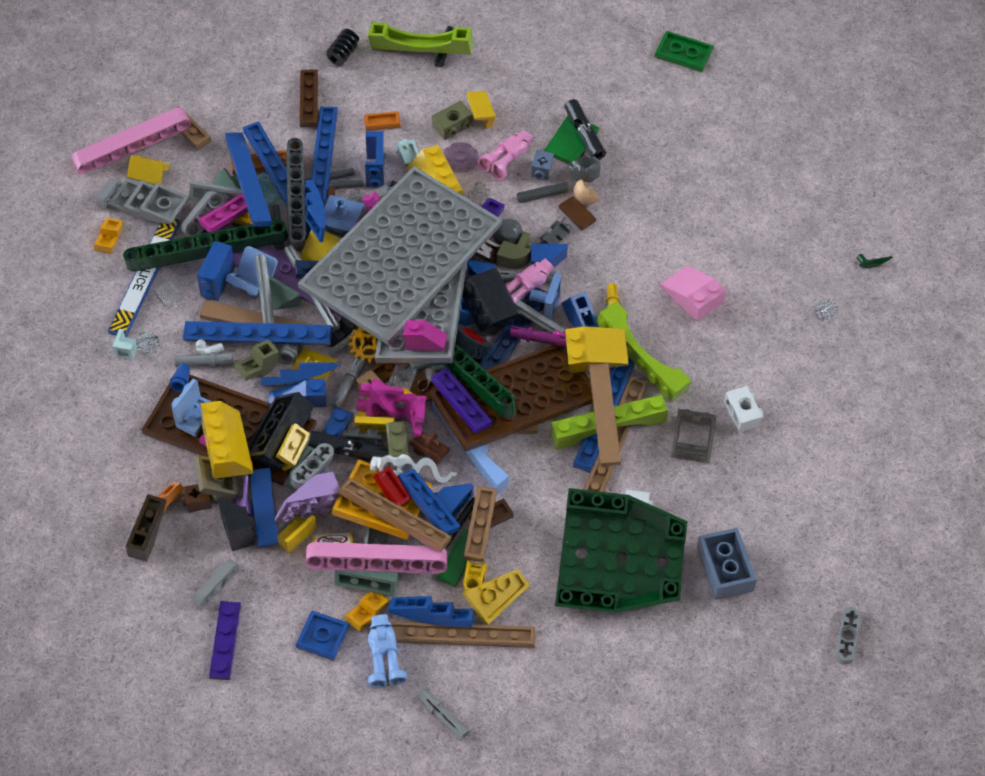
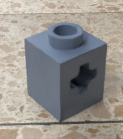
M536 150L532 163L531 177L539 180H549L554 162V153Z

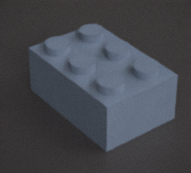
M738 527L699 536L697 550L715 600L754 591L757 579Z

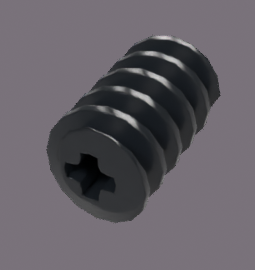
M343 29L326 51L329 61L336 66H343L344 62L347 61L354 51V48L357 47V42L360 40L359 36L353 30Z

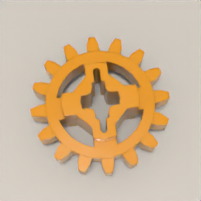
M359 327L358 331L353 329L352 333L354 336H349L351 342L348 343V348H352L350 354H355L354 360L355 358L367 360L369 365H371L372 360H375L378 338L371 334H364L368 332ZM357 340H358V342L361 344V345L359 346V349L356 348V341H357ZM365 342H367V343L372 342V346H370V345L365 346Z

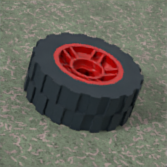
M458 324L455 344L469 356L482 360L491 347L490 342L475 330Z

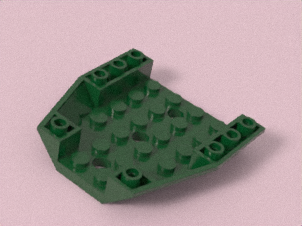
M569 488L555 606L621 613L680 601L688 521L627 494ZM579 549H584L588 555L581 559L576 556V552ZM618 554H625L628 560L625 563H619L616 560V556ZM660 558L666 559L668 566L660 568L656 563L657 560Z

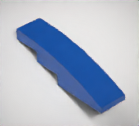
M313 180L305 181V220L319 242H324V204Z
M301 362L299 363V370L283 369L280 370V377H262L261 385H280L306 380L340 367V363Z
M270 467L253 470V474L250 475L258 546L263 548L279 545L278 521L275 522L274 520L277 511L275 509Z
M432 596L392 597L388 608L389 613L406 619L449 627H472L476 616L473 608L454 609L453 602L433 603Z

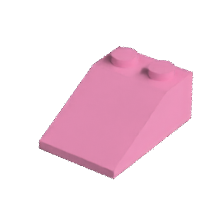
M686 266L660 284L696 321L723 304L725 300L726 289L714 278L689 266Z

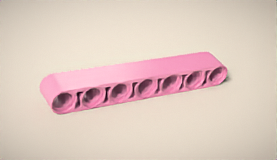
M178 107L76 151L71 158L77 171L80 174H85L86 171L96 170L188 129L191 122L185 110Z
M312 542L306 548V565L314 570L440 574L447 570V551L443 549L439 552L430 546Z

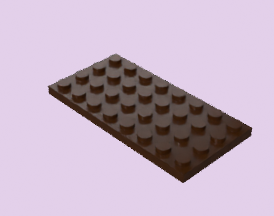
M555 345L486 369L489 374L515 396L516 414L511 418L501 417L460 379L458 380L492 421L490 427L476 434L437 388L429 391L430 398L465 452L593 403L590 378L585 371L572 373L568 364L567 346L564 348Z
M189 374V383L192 379L198 381L201 397L211 402L222 401L240 411L248 446L271 404ZM169 383L143 426L142 434L198 455L209 457L207 447L199 443L200 437L204 434L203 428L194 437L176 427L172 402L182 392L174 391ZM309 418L302 428L311 434V431L316 426V420ZM254 464L252 466L253 470L264 469ZM281 468L272 469V482L283 486L292 468L286 471Z

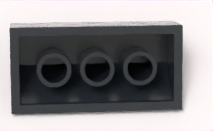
M295 392L274 398L248 444L250 459L254 465L262 468L270 467V470L281 468L284 465V462L278 459L276 455L291 425L296 423L302 428L310 418L311 411L314 408V405L301 393Z

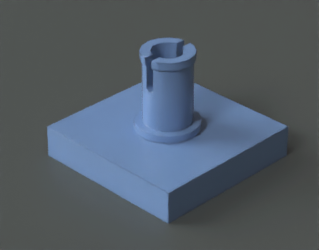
M330 195L324 208L325 229L346 235L360 221L365 205Z
M554 273L548 293L532 289L529 297L530 301L545 303L544 316L550 320H553L561 294L562 275Z

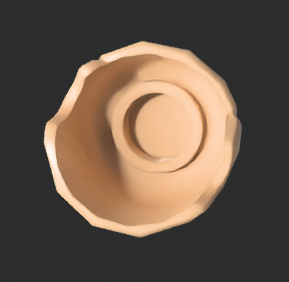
M583 180L577 181L574 187V195L581 204L592 205L600 200L594 189L586 188L588 182H583Z

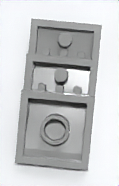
M126 178L108 203V206L111 209L139 219L172 224L188 201L189 196L159 183H156L154 186L142 180L140 183Z

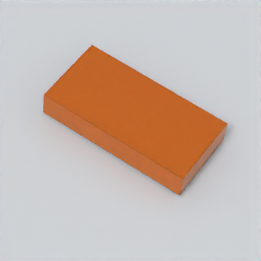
M399 111L364 114L366 131L401 128Z

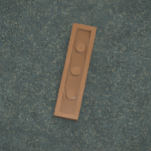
M477 487L464 560L484 563L497 496V489Z

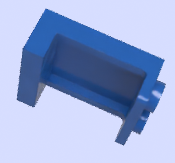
M366 131L367 159H376L375 162H365L366 187L378 188L384 186V131Z

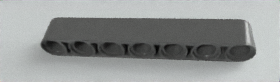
M291 138L287 142L286 150L288 246H294L296 251L299 252L304 249L306 238L303 142L299 138Z

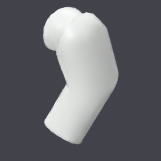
M204 340L196 342L198 353L211 354V352H215L218 354L224 352L222 343L209 346Z

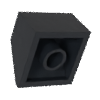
M223 498L217 499L231 550L235 551L255 545L254 537H257L253 516H248L246 508Z

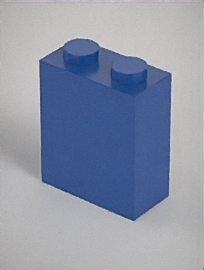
M214 241L197 274L200 295L206 300H219L227 284V275L233 273L235 269L231 245Z

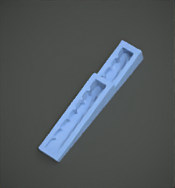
M432 401L433 412L436 414L439 420L443 423V425L446 427V429L449 431L452 437L462 448L461 444L459 443V441L453 434L452 430L446 423L445 419L439 412L438 408ZM486 444L465 452L491 488L497 489V494L509 486V476L488 457V446Z

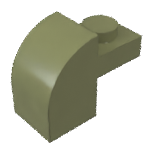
M523 232L517 245L503 241L497 253V265L510 269H518L527 265L531 260V244L533 243L530 241L531 233Z
M269 339L254 345L252 347V356L236 363L235 369L245 381L258 375L262 378L269 374L276 366L279 351Z

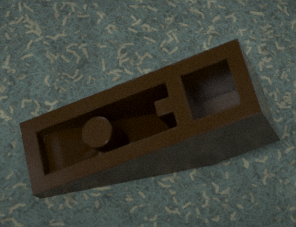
M147 494L125 546L128 557L145 562L148 561L156 540L166 499Z

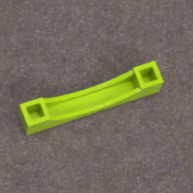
M371 22L368 33L371 49L471 55L474 45L472 28L454 27V30L440 34H416L393 28L388 23Z
M617 301L599 313L597 319L598 326L601 328L625 329L628 357L634 361L639 370L646 374L649 381L660 389L661 394L672 402L689 389L692 381L680 368L674 369L660 363L638 344L627 323L629 314Z
M662 395L614 406L616 427L638 424L652 426L667 422L668 408ZM594 412L551 422V436L556 450L574 446L577 442L597 433Z

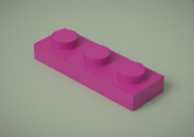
M243 193L201 217L199 224L208 232H215L247 213L248 209Z

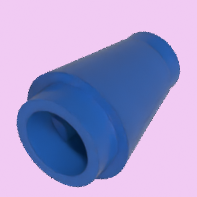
M185 363L180 364L171 377L170 387L174 391L183 392L184 386L189 383V365Z

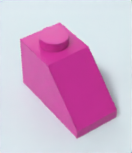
M406 320L403 332L406 350H445L446 333L425 320Z

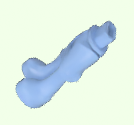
M387 614L372 616L368 643L371 647L374 661V674L368 677V685L375 688L388 685L383 662L385 655H387L389 684L391 686L402 684L408 680L406 672L400 670L398 665V648L392 624L388 621Z

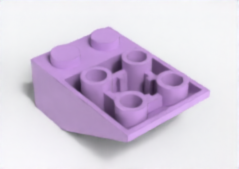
M334 473L317 474L309 479L284 501L274 519L275 522L282 520L283 522H288L293 518H307L313 514L319 513L324 515L330 512L340 495L338 494L339 485Z

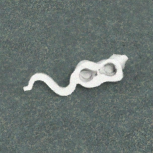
M401 454L399 457L391 455L384 457L373 456L370 464L372 472H380L391 467L397 477L399 474L412 469L419 473L424 465L430 466L432 474L438 482L445 483L452 476H457V472H450L446 477H441L432 459L422 458L415 464L406 454Z

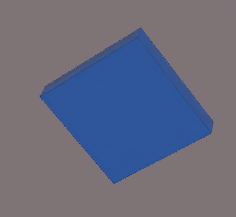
M312 610L295 646L298 649L334 661L350 627V623Z

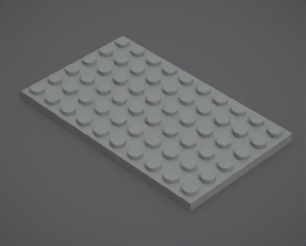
M414 166L298 282V288L389 345L402 332L406 320H413L502 225V219Z

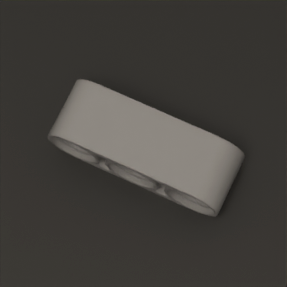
M215 191L207 192L181 225L182 232L188 237L201 234L205 228L199 224V213L205 210L206 214L222 206L224 204L223 196ZM217 196V202L212 205L210 202L211 198ZM194 224V231L188 233V226Z

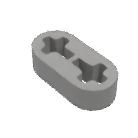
M110 178L98 194L96 205L107 209L109 207L108 203L121 186V182Z

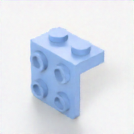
M247 246L244 249L237 272L228 274L226 281L231 283L232 287L244 289L248 295L257 297L260 295L255 256L265 255L268 277H273L278 260L251 246Z
M195 379L187 383L180 396L176 397L172 402L176 427L194 437L203 428L201 423V403L211 402L200 396L198 381Z

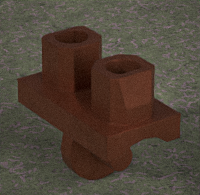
M421 431L420 437L410 440V445L414 447V453L419 456L426 454L436 465L450 451L449 447L437 440L438 434L435 432L428 435Z

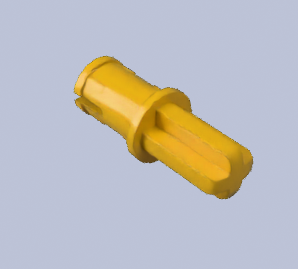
M613 282L607 285V298L605 299L607 306L616 301L620 303L618 286L613 284Z

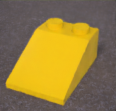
M601 327L565 329L568 364L572 373L589 371V364L608 363L609 368L629 365L625 329Z

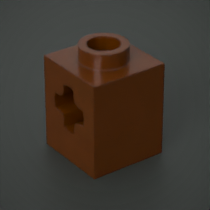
M198 484L184 487L185 494L181 495L183 507L187 506L189 513L212 509L210 494L199 492Z

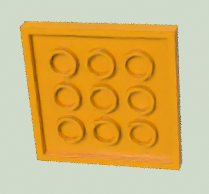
M358 460L349 478L386 498L373 479L374 474L379 471L372 472L370 470V463ZM425 482L432 489L433 484ZM339 495L332 509L331 515L406 540L410 536L342 495ZM413 500L401 506V508L417 517L421 513L420 508Z

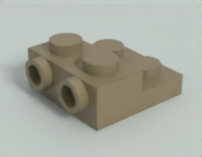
M198 455L194 459L199 492L211 494L213 500L216 501L219 498H223L232 502L238 495L235 476L213 479L209 457Z

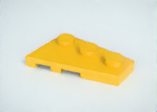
M515 569L464 591L462 594L485 625H489L530 584L520 570Z

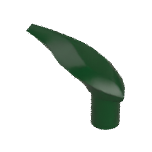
M863 254L857 256V260L860 262L859 266L862 268L877 267L893 258L888 256L866 259Z

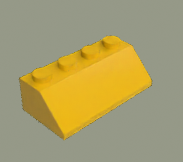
M439 145L422 149L406 167L407 172H409L415 166L463 196L462 188Z
M222 401L201 403V423L213 479L253 474L240 411Z

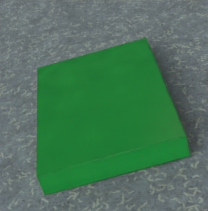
M666 31L654 57L703 72L712 54L714 45Z
M568 115L544 149L545 152L554 153L555 159L567 164L576 161L577 158L581 159L587 150ZM591 124L595 133L598 134L599 127Z

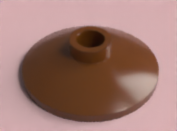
M432 368L419 370L409 380L407 389L415 395L426 396V401L429 400V391L436 388L431 382V376L438 372Z

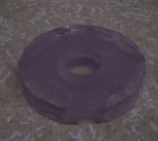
M453 143L443 153L453 172H468L477 165L478 152L469 143ZM463 155L465 156V158L458 159L456 158V156Z

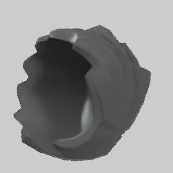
M583 156L581 159L577 158L576 161H572L568 166L576 181L583 180V182L590 183L600 176L601 164L594 156L592 158Z
M503 219L502 225L492 237L499 245H502L503 241L517 245L523 234L522 226L514 219Z

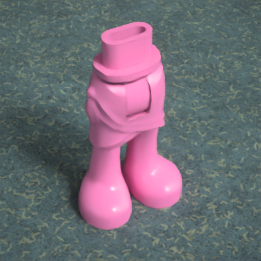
M524 130L510 136L504 142H501L496 150L478 158L479 168L485 172L491 170L493 177L502 181L507 176V165L528 150L527 147L530 145V141L533 140V136ZM504 153L506 154V155H505L504 157H502L500 160L496 161V160H497L500 156H502Z
M547 259L528 266L521 273L516 274L514 280L506 284L509 293L521 284L523 285V287L511 295L515 303L527 294H530L532 289H536L546 282L547 277L550 276L549 273L554 269V266Z

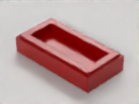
M391 467L374 474L373 479L389 501L401 507L412 500Z

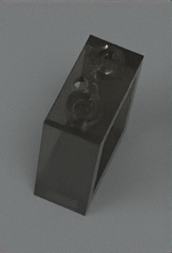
M678 409L671 458L709 463L717 415L708 412H695L689 409ZM681 422L710 426L707 447L678 442Z

